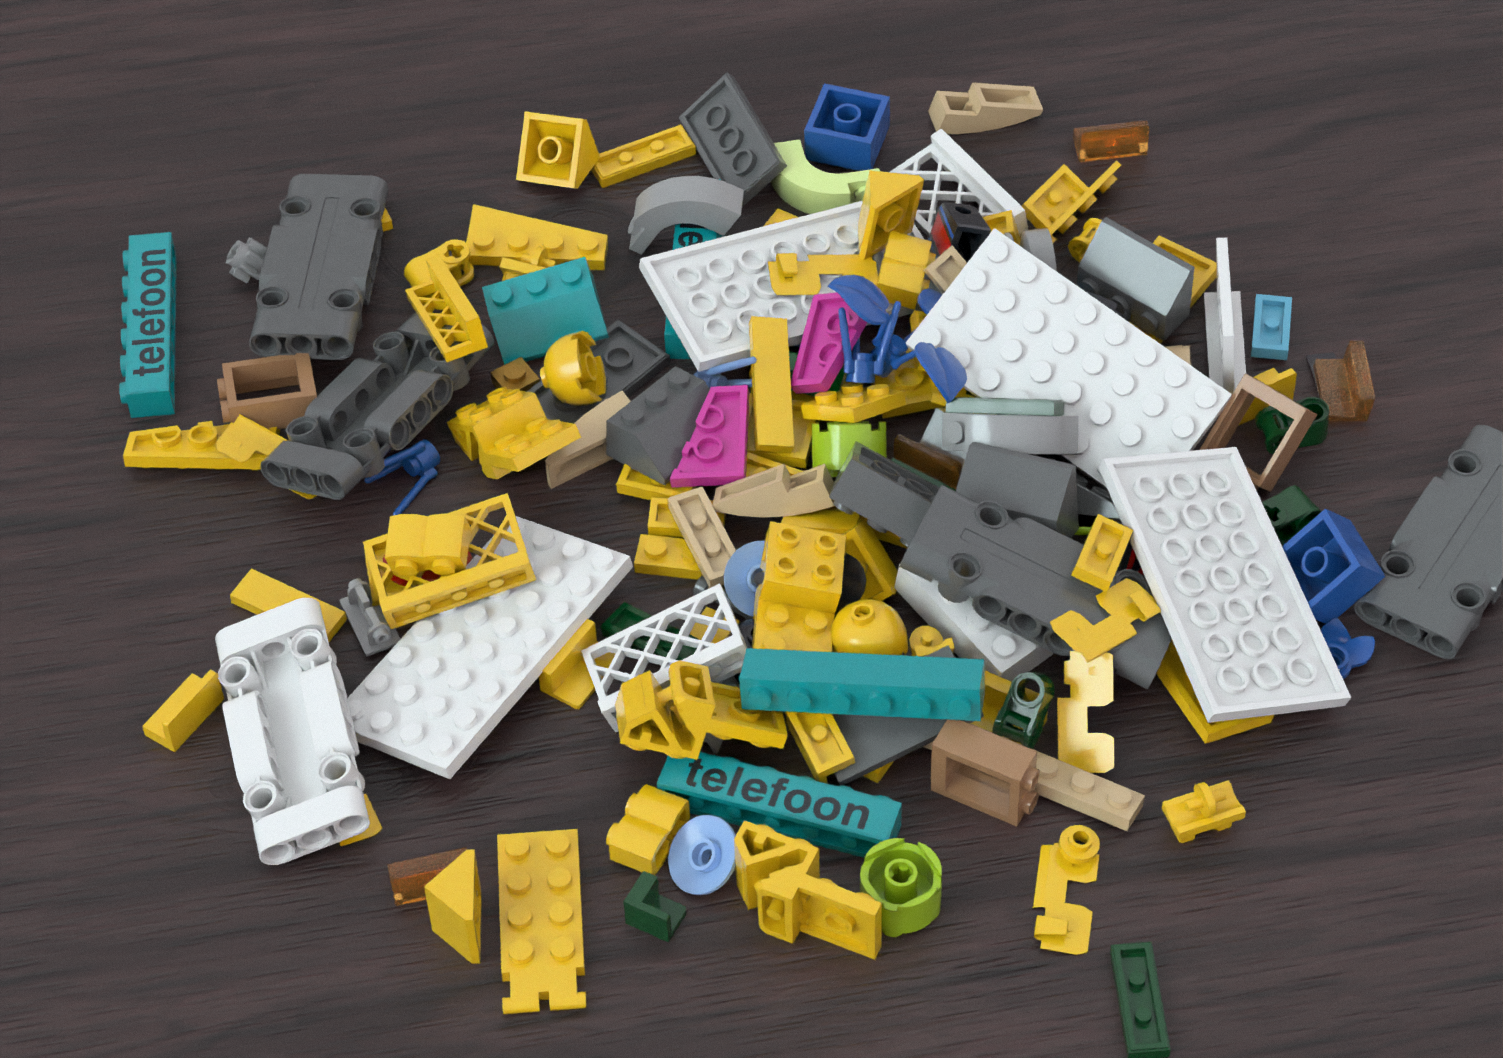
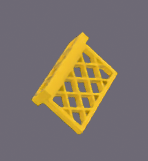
M508 493L447 513L463 515L471 525L468 551L481 556L477 565L470 569L457 571L449 576L441 575L439 579L431 582L421 578L425 571L417 572L413 576L400 575L391 570L388 564L377 560L375 555L376 550L386 547L388 534L363 542L379 595L381 610L390 629L536 580ZM505 508L507 515L499 528L484 522L489 512ZM509 526L511 527L512 533L507 532ZM479 529L494 534L486 550L470 544ZM502 538L516 543L517 553L505 557L494 554ZM380 570L385 571L383 576L381 575ZM393 575L408 581L402 592L390 596L387 595L385 588Z

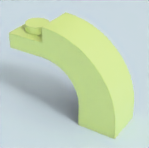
M800 139L774 143L787 167L771 181V184L777 194L792 207L807 214H813L863 201L869 170L842 174L827 173L815 168L807 161ZM879 168L870 169L871 171H880Z

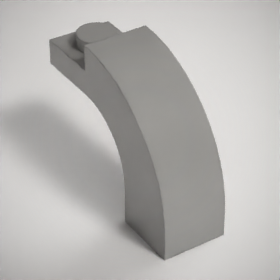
M680 176L653 184L645 189L636 199L634 217L628 228V233L631 234L629 249L642 255L660 231L668 226L681 223L700 225L724 236L741 216L744 190L727 182L702 176Z
M943 413L942 450L968 452L969 445L972 442H977L1025 454H1077L1078 416Z

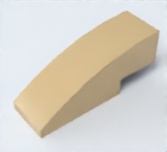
M972 83L968 93L937 91L928 112L936 132L942 129L947 134H967L1000 129L1024 122L1041 115L1043 108L1034 87Z
M623 391L602 401L574 423L579 430L581 438L548 455L545 465L547 482L551 489L613 459L606 455V421L631 402Z
M785 464L716 488L713 507L716 512L749 517H786L811 513L835 506L833 504L834 500L829 498L834 482L825 464L790 476Z

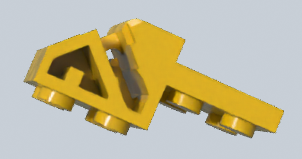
M501 387L487 394L488 400L477 406L475 403L458 409L455 412L457 417L447 422L456 443L471 461L479 458L483 473L486 477L492 479H499L512 471L519 472L581 438L576 424L561 422L559 419H547L535 393L521 391L520 389H507V387Z
M770 521L760 568L764 572V579L762 584H758L754 600L753 619L755 620L752 648L832 652L831 625L834 621L842 592L846 535Z
M680 660L672 663L668 670L671 686L662 689L651 670L621 684L615 702L620 744H625L637 751L648 749L663 752L675 759L686 757L697 760L706 733H711L713 736L723 740L734 738L748 741L760 748L772 746L783 749L788 736L782 711L742 709L740 688L711 682L708 666Z
M744 820L734 838L736 884L748 910L758 907V924L760 929L766 934L792 944L801 931L875 960L881 949L882 903L866 893H854L837 886L829 879L820 878L819 848L814 847L808 841L800 838L793 839L775 832L769 826L755 825Z

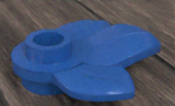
M1333 618L1320 629L1343 679L1349 675L1351 668L1362 666L1371 659L1375 647L1373 636H1359L1351 639L1347 629L1338 618Z

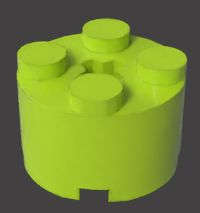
M859 421L857 423L827 422V430H820L819 423H812V468L825 464L831 477H837L855 441L887 458L886 422H878V429H871L869 421Z
M892 838L873 846L864 857L860 870V892L866 893L882 903V932L885 935L898 937L902 934L916 932L929 925L940 913L942 866L934 851L925 844L918 842V845L906 843L905 838Z

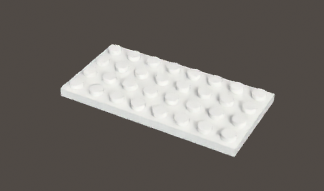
M862 201L640 258V271L698 372L750 357L749 321L751 316L786 318L789 347L801 344L813 295H776L771 288L768 261H776L777 253H796L797 261H809L807 255L859 254L858 219ZM914 224L912 232L907 235L924 239ZM885 248L872 256L873 261H876L878 276ZM843 274L819 275L821 289L818 294L836 292L827 286L834 279L843 276ZM925 274L924 279L930 280L928 289H934L942 293L938 289V287L932 282V280ZM917 302L915 310L922 311ZM889 303V307L885 310L889 315L894 304ZM901 306L898 317L911 314L914 310Z
M995 228L905 343L912 351L915 350V346L919 342L932 343L935 348L943 347L951 352L966 371L967 381L963 388L976 397L1062 400L1064 402V415L1078 416L1077 454L1057 455L1069 464L1076 465V469L1107 491L1108 489L1098 469L1103 458L1193 451L1232 398V394Z
M1237 447L1103 458L1098 469L1122 524L1133 530L1130 543L1155 601L1161 610V615L1207 722L1345 706L1351 698L1350 693Z
M516 516L536 580L417 620L347 698L357 741L451 779L540 676L542 670L633 568L630 556ZM509 526L507 532L512 533L511 527ZM492 538L486 543V545L482 549L486 550ZM502 538L494 554L505 557L517 553L516 543ZM476 555L468 563L466 570L475 567L481 556Z

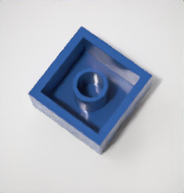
M824 83L804 129L806 159L858 171L873 169L890 127V97Z
M1324 509L1282 546L1315 619L1325 624L1333 618H1338L1386 577L1351 520L1328 509Z

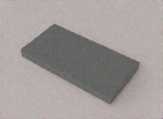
M728 72L678 117L713 178L721 179V181L744 190L742 207L787 167V164L736 79Z
M617 320L607 328L609 338L595 341L596 345L590 347L594 357L601 355L604 365L606 392L605 394L598 395L603 399L602 401L620 391H623L629 397L670 364V355L620 320ZM542 380L527 391L536 394L547 419H559L561 422L573 424L601 403L597 402L582 406L562 403L552 394L550 388L546 389Z
M949 645L925 656L955 658ZM832 714L855 759L854 764L835 772L839 784L843 786L933 742L947 719ZM962 720V721L967 722V723H969V724L972 723V722H974V721Z

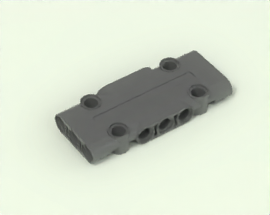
M298 174L291 179L286 198L279 204L280 223L272 227L260 273L259 292L256 295L257 313L249 340L250 349L255 354L261 357L307 353L310 359L341 360L351 356L357 333L363 327L361 311L363 305H369L380 257L381 238L383 236L382 217L389 191L388 184L382 178L372 175Z
M415 312L395 332L385 333L375 339L373 348L376 358L374 360L364 358L354 360L309 404L304 417H299L288 424L286 433L289 441L281 442L261 462L262 474L270 483L281 488L341 500L363 478L372 477L380 473L385 467L384 456L391 449L402 450L449 403L453 391L463 388L470 381L469 370L494 345V338L491 332L482 325L488 345L487 348L446 362ZM444 325L442 329H451L453 326ZM454 341L450 347L463 342Z
M1476 425L1459 450L1454 451L1449 456L1447 468L1441 477L1435 476L1395 534L1389 551L1382 556L1380 568L1386 577L1362 596L1354 606L1357 616L1362 621L1443 659L1454 658L1470 632L1480 625L1482 613L1489 603L1494 604L1503 592V432L1487 425Z
M943 485L939 488L899 566L929 582H932L933 579L937 580L939 593L948 601L962 603L970 597L973 598V609L982 618L1061 656H1068L1070 651L1075 650L1053 631L1050 621L1070 610L1081 614L1092 625L1111 616L1099 605L1096 599V595L1103 592V590L1071 576L1084 546L1083 544L1032 519L1020 517L1013 520L1009 518L1006 509L997 502L985 500L978 503ZM1132 569L1116 571L1110 587L1128 578L1137 582L1154 598L1146 578L1141 573ZM1161 612L1144 622L1139 618L1131 622L1137 634L1108 651V653L1113 655V668L1117 669L1115 674L1145 689L1149 688L1172 639Z

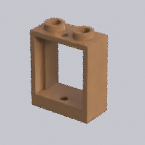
M307 353L277 355L222 363L224 378L217 379L223 423H234L239 414L268 430L271 427H277V430L286 429L290 422L299 417H304L309 404L317 398L310 356ZM293 385H299L300 392L239 401L236 398V394Z
M1245 373L1234 390L1232 398L1224 407L1199 450L1225 448L1254 398L1257 397L1294 419L1261 475L1245 466L1256 491L1260 487L1271 492L1317 414Z
M946 720L932 744L931 791L1009 824L1018 826L1025 813L1030 815L1033 812L1039 797V793L1035 791V786L1040 776V770L1036 768L1037 751L962 720Z

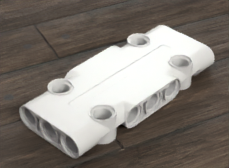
M313 598L296 599L220 630L215 637L221 666L218 671V679L226 689L228 701L223 703V712L236 776L244 793L243 804L252 816L260 861L267 865L283 864L364 832L369 827L370 821L363 795L365 780L357 769L355 756L359 755V746L344 682L336 665L337 657L329 646L320 603Z

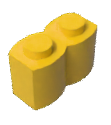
M890 231L876 284L887 297L890 304L899 301L902 307L915 310L919 293L924 289H928L930 280L924 279L925 272L923 270L936 257V254L930 252L932 241Z
M399 514L390 516L385 560L391 570L404 576H413L417 572L432 570V572L438 575L449 576L457 571L466 570L471 527L465 516L457 514H434L430 516Z
M645 784L638 794L633 793L626 804L625 816L619 823H613L608 831L606 844L609 845L610 860L637 871H646L655 875L664 864L676 833L690 819L689 800Z

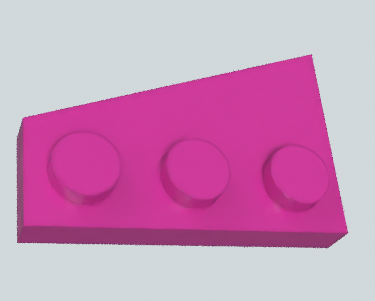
M837 292L813 295L791 378V388L796 394L828 391L842 368L844 354L839 325V308L843 307L846 311L851 350L867 325V322L860 318Z
M748 385L715 386L710 388L695 421L696 428L689 442L686 441L682 450L683 457L678 468H674L670 477L671 487L726 485L746 477L750 395Z

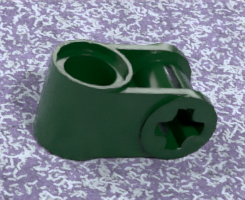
M1306 397L1295 401L1317 414L1298 448L1322 443L1328 434L1329 405L1326 401L1317 397ZM1272 406L1259 411L1255 417V424L1258 429L1263 431L1266 437L1265 446L1267 451L1274 454L1294 419Z
M1296 485L1290 486L1281 493L1262 501L1281 544L1289 541L1322 512Z
M1025 672L1017 675L1013 679L1004 704L995 719L992 733L1001 737L1005 736L1023 744L1027 748L1033 749L1040 737L1045 716L1054 697L1055 689L1051 679L1045 674L1036 672ZM1032 679L1038 683L1040 688L1039 695L1034 701L1029 700L1025 694V687Z

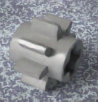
M250 237L246 244L238 240L232 246L226 258V263L232 266L229 273L245 283H248L250 277L259 280L267 247Z

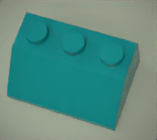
M586 257L482 287L489 318L504 365L519 357H522L525 362L544 357L548 348L553 343L571 333L579 331L588 332L594 341L609 338L595 281Z

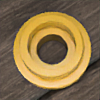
M1083 825L1069 826L1060 835V851L1064 858L1073 864H1085L1092 860L1099 851V838L1089 827ZM1075 840L1082 841V842H1084L1085 844H1083V845L1077 844V843L1075 842Z

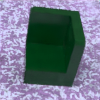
M646 871L642 872L623 901L626 924L668 943L687 914L684 905L659 895L658 877Z

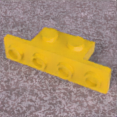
M1116 160L1089 188L1063 164L1022 205L1025 209L1026 218L1037 229L1047 228L1050 232L1052 243H1054L1057 239L1052 234L1057 229L1063 234L1077 220L1073 213L1078 209L1083 214L1097 200L1093 193L1098 189L1103 194L1117 180L1113 173L1121 164Z

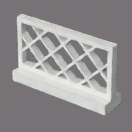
M942 129L930 136L932 144L890 171V173L919 175L924 180H935L934 190H922L920 200H932L930 210H917L914 221L928 237L936 219L938 200L956 201L957 204H962V201H975L980 205L979 213L982 217L1012 210L1020 237L1023 231L1028 230L1025 209ZM930 158H933L938 163L937 171H919L920 165ZM941 181H956L959 184L958 192L940 191Z
M1216 238L1217 292L1204 293L1209 379L1233 394L1246 373L1240 291L1231 292L1227 238Z
M720 583L581 650L599 698L597 702L601 713L615 733L618 732L615 702L619 691L607 695L612 681L616 679L626 682L639 674L641 675L648 662L662 665L660 670L653 674L662 689L671 686L668 670L672 663L679 661L676 659L683 645L697 649L693 655L680 661L708 666L711 682L719 683L741 672L746 648L748 647ZM718 599L720 605L713 618L700 615L705 605ZM678 618L685 620L678 635L665 632L670 622ZM695 623L708 625L702 640L688 637ZM718 628L732 632V636L716 644L711 643ZM643 635L650 637L644 651L631 649L635 639ZM660 640L673 642L666 657L653 654ZM608 652L616 654L609 668L597 666L595 663V658ZM626 656L639 659L631 674L618 671Z

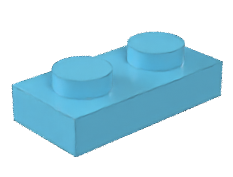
M1256 294L1251 357L1287 360L1292 297Z

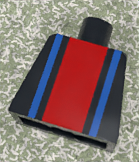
M944 202L936 210V219L928 237V241H932L930 252L936 254V259L946 249L953 246L968 263L989 236L991 230L976 207Z

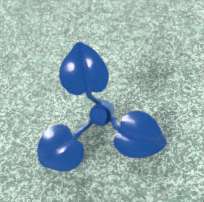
M844 275L838 277L827 287L836 291L847 305L864 321L872 325H880L877 336L872 340V344L875 347L870 352L873 353V361H876L887 323L890 319V315L885 311L889 307V301L873 282L862 276ZM924 289L918 295V304L922 311L927 315L943 294L934 289ZM914 331L904 340L893 334L884 360L883 374L876 375L887 377L894 369L897 370L901 364L917 357L945 398L947 404L950 403L967 381L966 371L958 359L943 347L935 348L932 343L919 342L915 346V350L906 354L908 347L905 343Z

